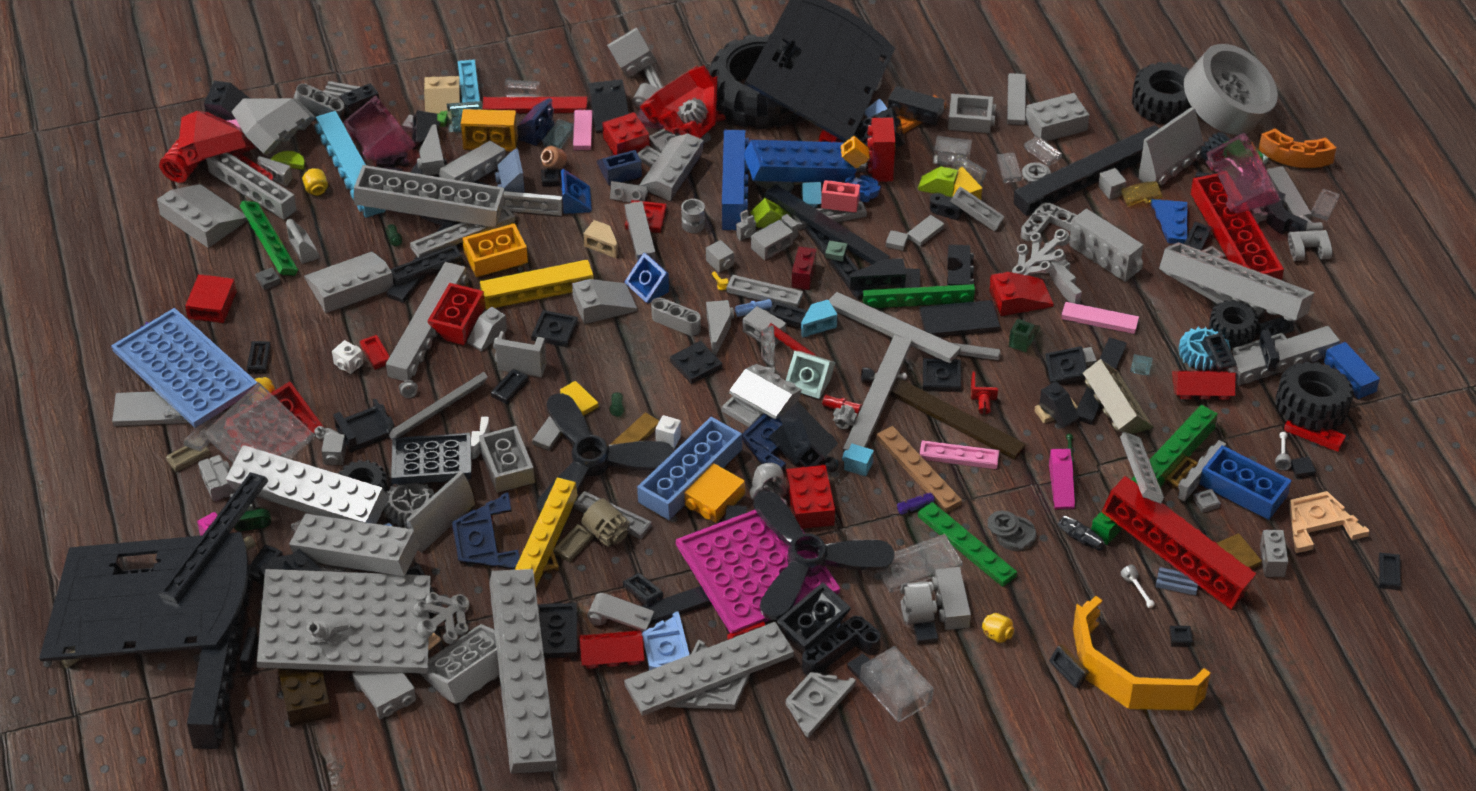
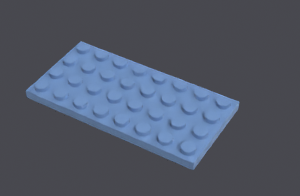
M175 308L111 345L113 352L194 428L259 388L258 382Z

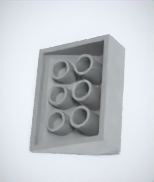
M1191 107L1144 139L1138 179L1151 188L1156 189L1160 185L1165 184L1167 180L1175 177L1180 171L1187 169L1190 164L1201 159L1200 151L1204 143L1195 108Z
M201 184L170 190L157 199L161 216L207 248L248 221L244 213Z
M373 252L304 276L325 313L386 292L394 285L391 270L385 261Z
M480 624L453 644H450L428 659L427 673L419 674L445 699L455 704L464 701L467 696L474 691L480 690L483 685L490 680L498 678L500 675L495 630Z

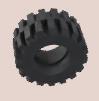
M1226 300L1214 306L1211 311L1208 329L1211 330L1213 328L1215 332L1218 331V333L1225 335L1224 338L1229 340L1230 349L1254 341L1258 314L1255 313L1254 308H1250L1249 304L1236 302L1235 300Z
M357 460L358 462L349 463V466L345 465L343 470H340L338 473L339 475L382 487L385 493L388 491L386 472L376 462L370 463V460L365 462Z

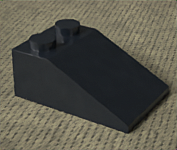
M623 80L588 83L589 102L596 133H602L603 122L629 114Z
M822 582L779 618L777 623L784 637L803 654L805 650L836 629L851 610V607Z

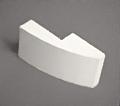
M481 417L480 431H472V459H476L481 454L479 435L490 433L489 417Z

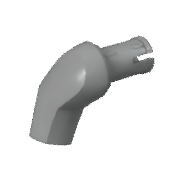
M327 615L318 622H310L307 625V632L317 642L328 641L335 633L348 630V616Z

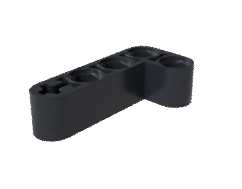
M853 616L804 651L802 655V671L807 676L810 672L820 673L856 646L867 655H875L880 650L881 634L863 617Z

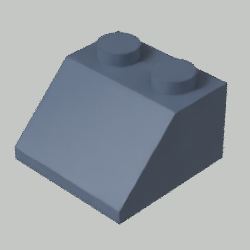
M514 149L498 164V172L495 173L496 183H500L498 187L504 188L506 192L525 193L518 149Z

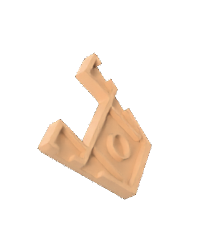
M1327 491L1290 500L1289 506L1296 553L1313 550L1314 543L1308 533L1343 525L1351 540L1368 537L1369 529L1366 526L1362 527L1358 523V519L1354 515L1350 516L1344 510V506Z

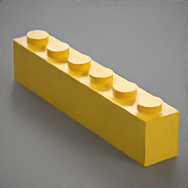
M583 260L480 281L481 291H484L485 308L487 310L491 306L497 308L573 292L572 283L593 279V272L589 261Z
M557 477L515 570L533 569L535 588L578 496L576 482Z

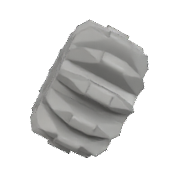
M693 98L683 103V106L679 107L677 114L684 124L695 120L698 125L702 123L703 119L707 118L706 114L708 111L703 101Z

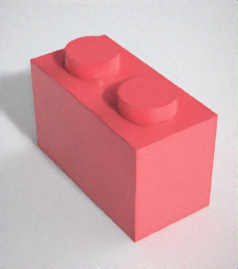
M824 180L821 208L857 213L860 200V185Z

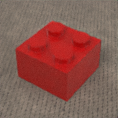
M635 112L603 122V139L614 155L633 150L639 153L643 148L649 146V133Z

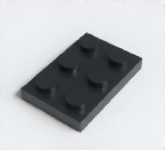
M577 603L537 604L544 658L577 657Z

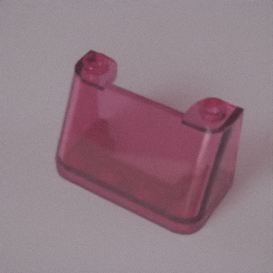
M374 96L344 121L349 136L357 138L363 146L364 151L362 153L368 160L372 159L374 161L411 150L416 146L377 96Z
M1245 132L1206 153L1209 159L1206 161L1209 168L1217 172L1228 195L1226 205L1230 212L1234 211L1236 214L1272 205L1281 200L1256 147Z

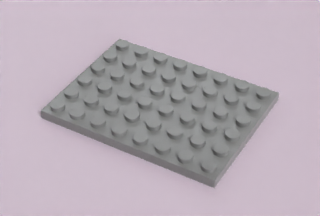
M265 569L257 668L427 673L428 637H421L417 630L418 625L423 619H429V612L426 611L424 614H419L415 611L414 606L419 600L426 602V597L430 593V576ZM327 615L348 616V630L335 633L328 641L317 642L307 632V625L310 622H318Z

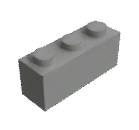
M960 567L936 569L935 578H932L933 590L937 591V594H935L936 605L940 606L941 609L939 610L940 622L944 623L945 630L969 628L971 614Z

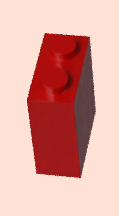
M198 274L185 305L188 319L224 323L237 292L235 280L233 278Z

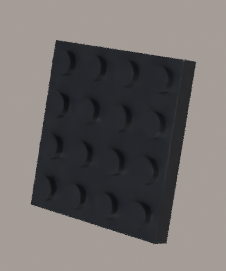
M470 433L392 438V485L424 484L427 482L443 483L450 481L460 471L464 473L466 479H472Z

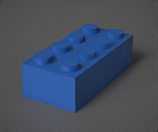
M1221 445L1202 469L1200 485L1209 490L1212 489L1213 492L1269 520L1287 498L1292 480Z

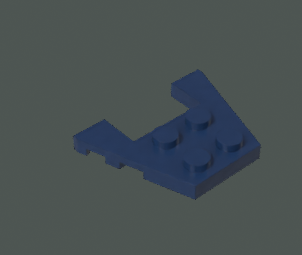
M763 414L742 433V440L762 464L776 463L783 471L786 468V463L774 456L780 449L769 438L782 425L781 417L774 419L767 414Z
M508 492L502 494L501 497L494 501L491 500L476 511L473 510L452 522L459 562L516 568L520 559L519 551L497 552L491 517L492 515L512 512Z

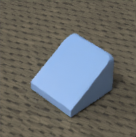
M878 99L866 109L864 114L869 118L886 110L887 107L881 99Z

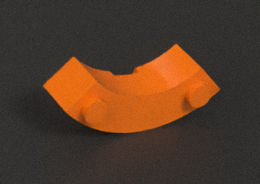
M1275 128L1261 134L1259 151L1281 164L1299 168H1317L1333 164L1336 147L1326 137L1318 140H1305L1304 143L1293 141L1292 137L1281 133Z

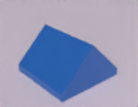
M562 169L564 214L590 212V186L565 169Z
M644 252L624 283L646 303H650L669 292V273Z

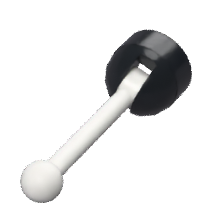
M862 367L861 382H872L877 373L872 368ZM898 374V378L906 380L907 374Z

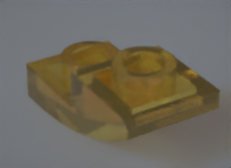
M1157 181L1139 183L1121 189L1127 207L1143 200L1147 204L1151 202V199L1163 197Z

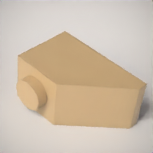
M594 220L583 233L584 247L616 258L618 256L617 241L611 227Z

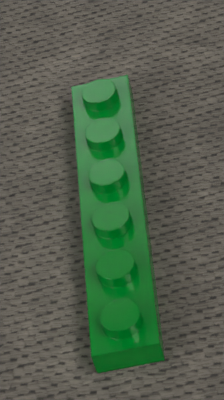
M242 200L240 208L278 272L282 275H296L298 268L258 202Z
M974 284L863 290V304L872 308L974 302L975 287Z
M933 502L918 512L919 519L1000 586H1005L1017 577V571Z

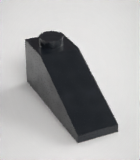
M904 258L884 259L850 274V290L905 287L906 282Z

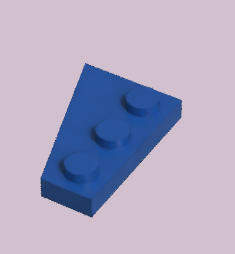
M1151 199L1152 209L1154 208L1156 218L1162 225L1161 229L1167 242L1184 244L1187 239V202Z

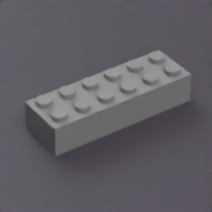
M305 514L289 546L293 553L300 549L314 563L405 576L420 544L413 529Z

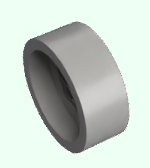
M1229 44L1211 46L1187 72L1184 79L1186 97L1190 105L1195 108L1196 113L1212 127L1228 134L1244 135L1251 132L1273 109L1277 102V87L1266 67L1249 52Z

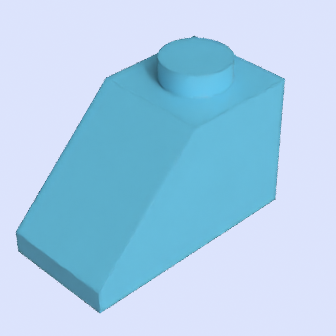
M821 182L801 183L802 201L813 208H818L817 204H821Z
M829 300L811 304L801 322L802 337L837 327V313Z

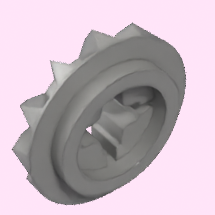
M1029 163L1022 169L1023 179L1028 180V183L1051 174L1050 169L1041 163Z

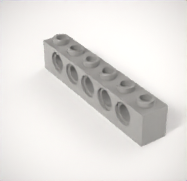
M229 153L207 158L209 173L253 201L258 202V204L283 220L297 210L294 194Z

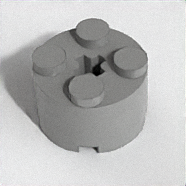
M924 581L901 584L900 594H904L903 600H901L903 619L907 621L906 625L934 621L937 605L936 601H932V582Z

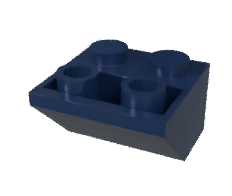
M551 98L535 105L517 126L518 140L537 146L545 138L548 131L553 129L555 121L553 120L554 108Z
M636 150L597 160V165L608 186L611 185V181L621 183L642 177V164Z

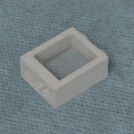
M951 94L948 130L990 133V127L994 126L995 116L991 115H995L996 104H993V97Z

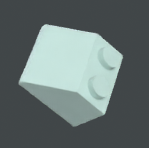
M794 351L786 381L792 382L796 387L802 389L801 393L820 399L831 379L835 362L802 351Z

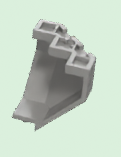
M292 98L242 99L232 111L245 136L264 154H270L281 141L288 142L298 130H305L316 118L299 100Z

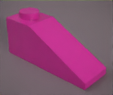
M1051 449L1049 470L1054 509H1074L1071 450Z

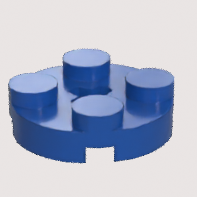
M851 175L845 180V183L860 185V201L869 202L870 199L879 195L880 186H878V181L870 176L861 175L860 178H855V175Z

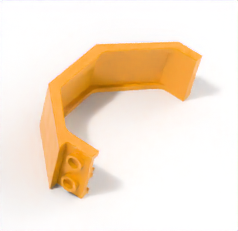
M1095 596L1091 601L1085 602L1083 607L1076 604L1073 632L1079 662L1089 671L1085 678L1087 681L1128 709L1194 710L1205 699L1211 673L1204 668L1193 679L1189 680L1139 678L1133 676L1095 650L1092 646L1090 633L1099 625L1096 619L1100 616L1101 610L1098 609V606L1102 603V600Z

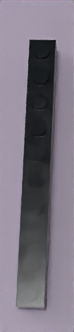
M1156 125L1146 128L1139 133L1014 191L1013 204L1027 216L1034 213L1042 203L1053 204L1099 182L1100 173L1114 168L1120 172L1141 162L1144 139L1160 128Z

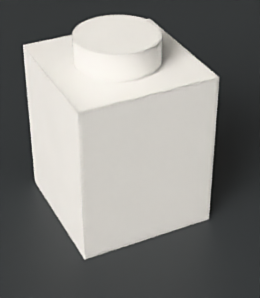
M663 415L656 427V441L669 443L675 449L681 437V420Z

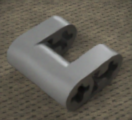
M1326 230L1289 232L1288 245L1293 261H1303L1305 258L1304 248L1316 247L1321 260L1331 259L1332 247Z

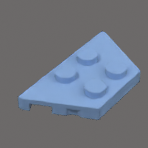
M679 612L673 613V617L666 622L662 620L655 627L649 628L642 633L649 670L689 655Z

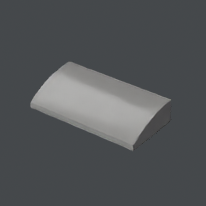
M461 471L406 519L407 529L415 531L420 544L419 552L422 553L452 526L453 521L462 517L475 505L471 487Z

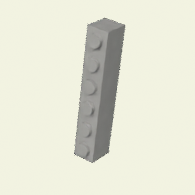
M1329 326L1322 327L1276 342L1275 350L1279 352L1280 361L1277 363L1275 371H1267L1260 348L1233 356L1237 365L1227 368V371L1236 373L1235 382L1238 386L1276 373H1282L1297 363L1315 362L1325 358L1327 349L1339 345L1340 340Z

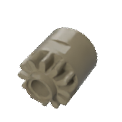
M605 498L593 503L585 512L581 521L583 526L608 547L611 544L615 545L623 541L628 534L627 529L630 527L628 525L630 521Z

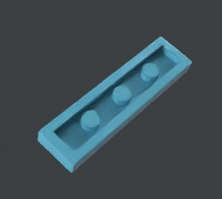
M475 60L458 61L463 109L481 110Z

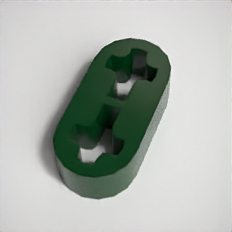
M267 509L246 511L234 529L237 531H247L268 527L271 524V514Z

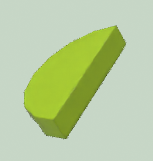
M294 151L279 152L270 159L289 165L291 168L301 170L305 168L303 156Z

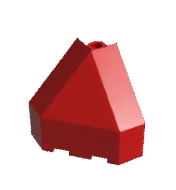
M697 65L655 92L640 108L650 122L654 124L658 122L664 125L663 128L673 134H690L701 138L715 125L718 76L712 78L704 65L700 67ZM696 98L703 101L708 111L706 114L707 118L703 119L702 123L698 125L695 120L684 124L677 114L679 107L683 106V103H686L688 99Z
M195 111L181 117L178 149H181L187 166L209 157L236 150L240 154H244L256 149V146L245 136L240 127L209 112Z

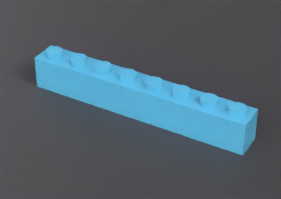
M336 111L316 116L317 124L314 125L316 133L320 134L322 144L326 145L328 155L332 156L333 164L335 167H338L339 175L341 178H344L345 186L347 189H350L351 197L354 200V186L365 163ZM357 205L359 212L362 211L365 218L386 211L385 209Z

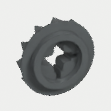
M1008 511L994 512L987 521L991 534H997L998 537L1002 535L1008 538L1009 535H1015L1016 531L1019 530V519ZM1000 523H1001L1002 525L1007 524V527H1005V526L1000 527Z

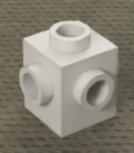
M346 340L332 350L334 364L341 370L351 374L363 364L362 350Z

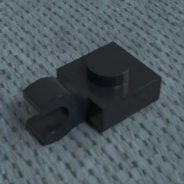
M379 151L377 167L395 168L396 165L408 166V153L400 152L397 155V152Z

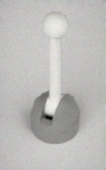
M1281 432V454L1276 457L1275 466L1279 470H1288L1291 467V458L1288 454H1285L1287 433Z
M1134 565L1126 566L1121 571V576L1127 582H1134L1146 600L1147 607L1153 608L1155 605L1154 601L1149 599L1137 581L1138 570Z

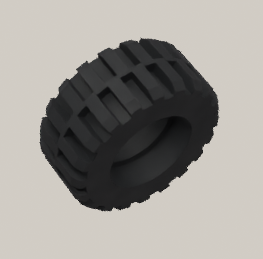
M1172 62L1152 63L1141 69L1134 79L1132 93L1134 109L1141 117H1146V120L1150 122L1155 121L1156 124L1165 123V125L1190 109L1192 106L1184 90V79L1189 69L1187 67L1183 68L1177 63L1176 65L1172 64Z
M1318 362L1297 363L1286 369L1281 376L1276 394V406L1279 408L1278 410L1281 415H1285L1284 417L1288 421L1292 420L1294 425L1298 427L1304 426V429H1314V431H1320L1324 428L1326 431L1344 423L1351 407L1354 390L1344 374H1340V371L1336 368L1332 369L1329 365H1321Z

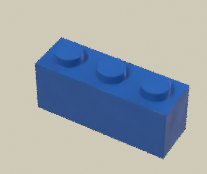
M1346 342L1327 349L1324 363L1332 369L1336 368L1340 371V374H1344L1347 377L1357 399L1377 392L1380 378Z

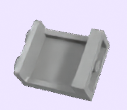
M500 331L498 338H495L493 348L496 349L495 362H497L498 370L510 372L512 369H515L525 375L542 378L547 365L545 338L537 337L535 344L532 345L505 340V332Z
M356 671L352 673L354 686L358 691L362 690L375 707L379 719L392 715L395 711L409 706L416 700L414 687L403 673Z

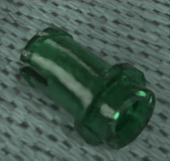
M390 224L387 226L388 228H385L389 237V244L399 246L403 240L402 235L398 233L394 224Z
M615 392L611 395L612 401L609 411L613 416L619 417L625 411L623 394Z

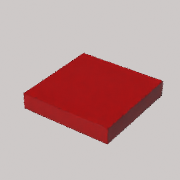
M642 201L650 232L661 233L667 204ZM626 220L625 229H626V230H629L628 224H627V220Z

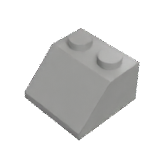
M637 27L607 45L627 78L657 61Z

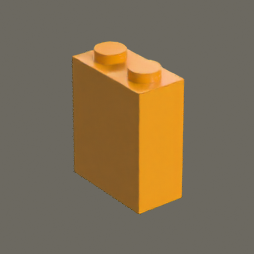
M713 463L684 492L685 505L690 510L701 514L704 518L717 523L726 514L727 505L734 506L745 495V481Z

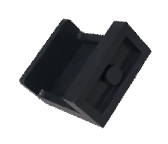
M377 399L372 400L373 407L346 418L343 417L341 412L333 414L335 428L339 433L345 435L346 446L350 453L389 438L394 422L390 416L386 415L384 405L379 404Z

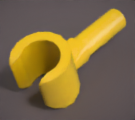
M715 271L712 272L713 277L716 279L718 290H727L728 279H721Z

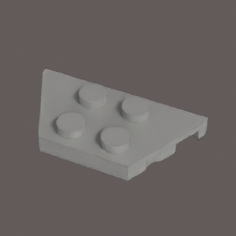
M810 672L786 699V706L806 737L809 738L853 689L856 685V680L853 678H849V681L839 680L837 676H824L819 673Z

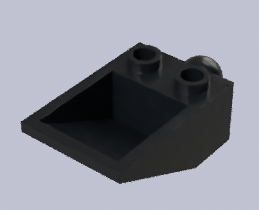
M797 401L780 418L795 458L804 467L816 466L822 461L823 465H826L827 472L836 471L839 465L837 459L827 455L839 443Z

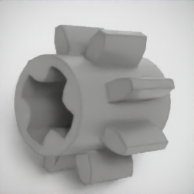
M842 405L840 409H835L833 421H835L837 427L848 429L849 426L854 425L857 413H855L851 406Z

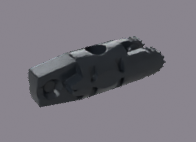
M1065 515L1059 521V528L1071 538L1098 551L1105 549L1104 547L1106 546L1102 537L1097 535L1093 529Z

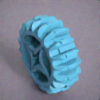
M1205 326L1204 329L1197 327L1196 330L1191 328L1189 332H1185L1184 336L1180 339L1178 348L1183 363H1188L1189 367L1194 366L1195 370L1198 368L1203 371L1205 369L1212 371L1213 368L1218 370L1201 344L1204 337L1217 334L1218 331L1215 332L1213 328L1209 330ZM1225 339V341H1226V343H1227V345H1228V347H1229V349H1230L1229 340Z

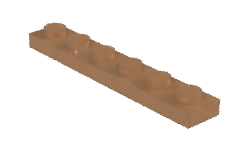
M893 426L877 433V440L926 493L933 494L934 502L945 513L961 506V498Z

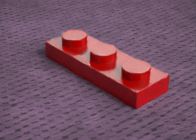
M1292 420L1287 421L1284 430L1337 452L1346 438V435L1332 429L1326 431L1324 428L1320 431L1304 429V426L1298 427L1294 425Z

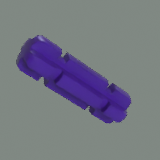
M927 493L923 495L924 497L918 496L909 499L907 503L905 501L898 503L897 510L899 514L902 515L908 513V510L911 512L925 507V504L934 503L933 494Z

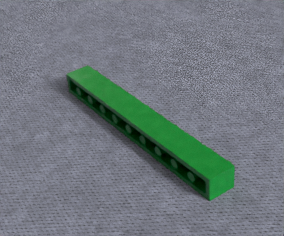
M1200 405L1152 456L1149 461L1160 488L1165 483L1167 476L1186 456L1189 457L1215 429L1218 413ZM1134 476L1131 480H1133L1137 484L1136 478ZM1100 512L1093 519L1091 529L1102 537L1105 545H1108L1123 528Z

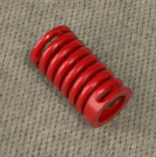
M177 139L159 161V167L168 179L183 183L200 162L187 166L181 149H178L179 139Z

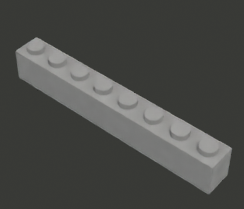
M448 262L444 263L386 363L387 377L406 381L416 374L417 367L420 362H423L427 349L431 348L433 338L438 335V332L428 324V319L449 283L466 286L468 282L466 267Z

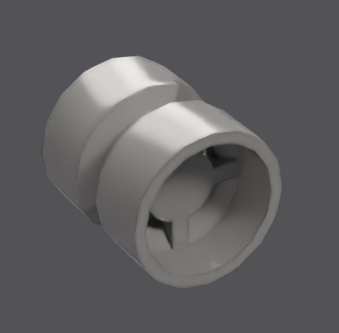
M698 199L684 201L681 206L682 228L689 233L702 231L705 227L704 203Z

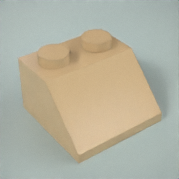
M425 77V112L440 114L441 111H449V115H460V77Z

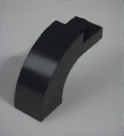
M1270 187L1266 193L1263 211L1268 213L1266 218L1268 225L1281 235L1285 231H1306L1308 221L1291 214L1283 207L1286 194Z

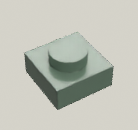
M829 241L825 258L843 261L847 244Z

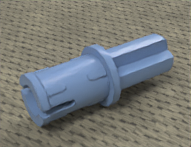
M770 299L737 305L735 306L736 316L747 315L756 306L770 311L772 302Z

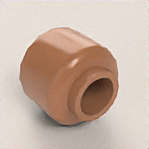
M549 146L543 150L540 159L545 168L561 170L566 164L567 156L562 149Z

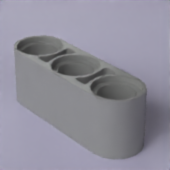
M299 84L296 88L293 99L299 100L308 110L319 115L336 111L339 118L341 117L344 109V102L341 99L307 84Z
M656 298L652 301L653 321L687 335L695 336L700 333L701 316L697 311L664 298Z

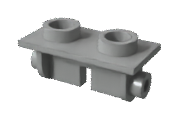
M611 181L610 199L631 202V200L645 202V197L648 195V190H646L645 186Z

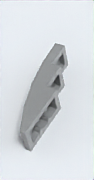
M1053 248L1048 254H1053L1055 249ZM1066 259L1061 262L1051 261L1052 270L1049 274L1053 282L1070 303L1080 305L1082 291L1075 286L1076 277L1069 272L1070 263Z

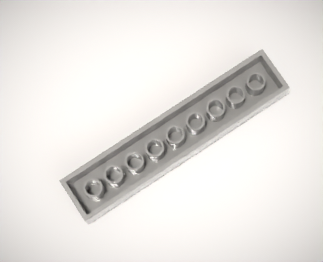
M533 569L492 571L489 584L510 773L553 771L556 755Z

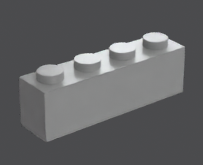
M489 141L440 168V178L472 183L498 168V164L505 158V149Z

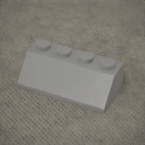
M690 134L671 138L639 186H645L648 192L671 201L702 155L704 140Z

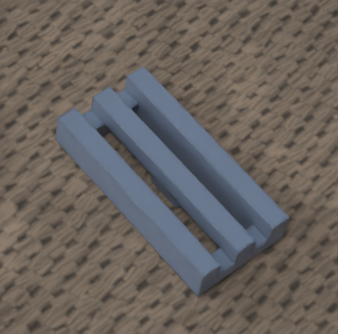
M1160 567L1155 587L1196 595L1198 585L1180 571Z

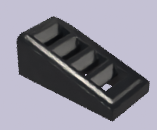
M1222 333L1204 337L1201 344L1218 370L1237 365ZM1228 360V363L1222 364V361Z

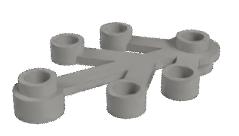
M1064 229L1057 230L1054 239L1041 250L1040 243L1042 242V237L1038 232L1033 233L1030 236L1033 243L1031 259L1026 262V255L1029 253L1027 245H1019L1017 247L1019 254L1018 265L1013 268L1012 273L1027 276L1035 273H1049L1052 270L1050 262L1063 261L1065 254L1062 249L1055 250L1053 254L1048 253L1057 245H1067L1070 242L1069 233Z
M430 592L426 597V602L419 600L414 606L417 613L424 614L427 611L438 615L431 620L428 618L423 619L418 625V634L424 638L430 637L436 631V627L445 621L446 633L443 635V639L446 643L453 644L457 639V634L463 636L468 631L464 614L469 608L467 597L457 594L452 596V598L440 596L435 592ZM437 603H440V604L447 605V606H449V607H448V608H444V607L437 606L436 604H437ZM456 612L458 623L454 627L453 614Z

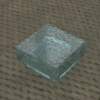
M1134 354L1130 372L1149 376L1153 358Z

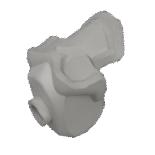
M764 463L757 467L752 481V488L749 492L751 499L754 500L755 495L762 491L773 492L781 499H783L781 496L787 494L783 471L778 464Z

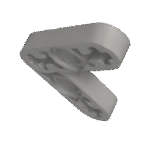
M1042 203L1022 226L1021 238L1025 241H1031L1030 236L1035 232L1041 233L1049 223L1071 232L1072 219L1077 215L1051 203ZM1059 217H1066L1067 219L1060 220ZM1040 220L1042 221V223L1037 224L1034 221Z

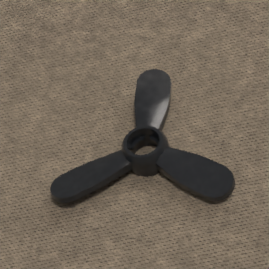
M557 393L550 396L547 400L546 407L549 415L558 429L573 445L571 451L573 462L558 478L576 482L577 493L587 476H598L604 473L609 465L632 470L654 471L674 452L673 447L663 441H636L608 445L603 438L590 435L584 416L569 395ZM587 451H598L601 453L599 457L594 459L581 457ZM556 479L538 499L537 508L539 513H541Z
M762 491L755 495L754 509L768 527L788 546V566L772 582L760 601V612L765 618L778 620L787 613L799 597L806 577L818 575L822 572L825 565L853 570H882L892 565L894 550L886 541L850 540L825 544L816 535L804 534L793 513L777 494L770 491ZM809 550L817 554L818 557L806 559L798 555L797 552Z

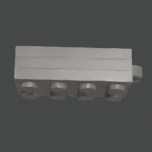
M1087 208L1072 219L1069 246L1125 282L1142 269L1143 260L1141 256L1143 244Z

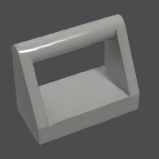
M288 219L286 225L289 242L301 263L304 264L319 259V254L307 232L295 221Z

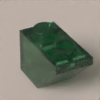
M1017 319L1010 330L1008 347L1026 353L1038 333L1040 325Z

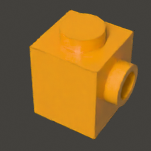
M855 136L841 145L842 158L856 169L869 160L868 147Z

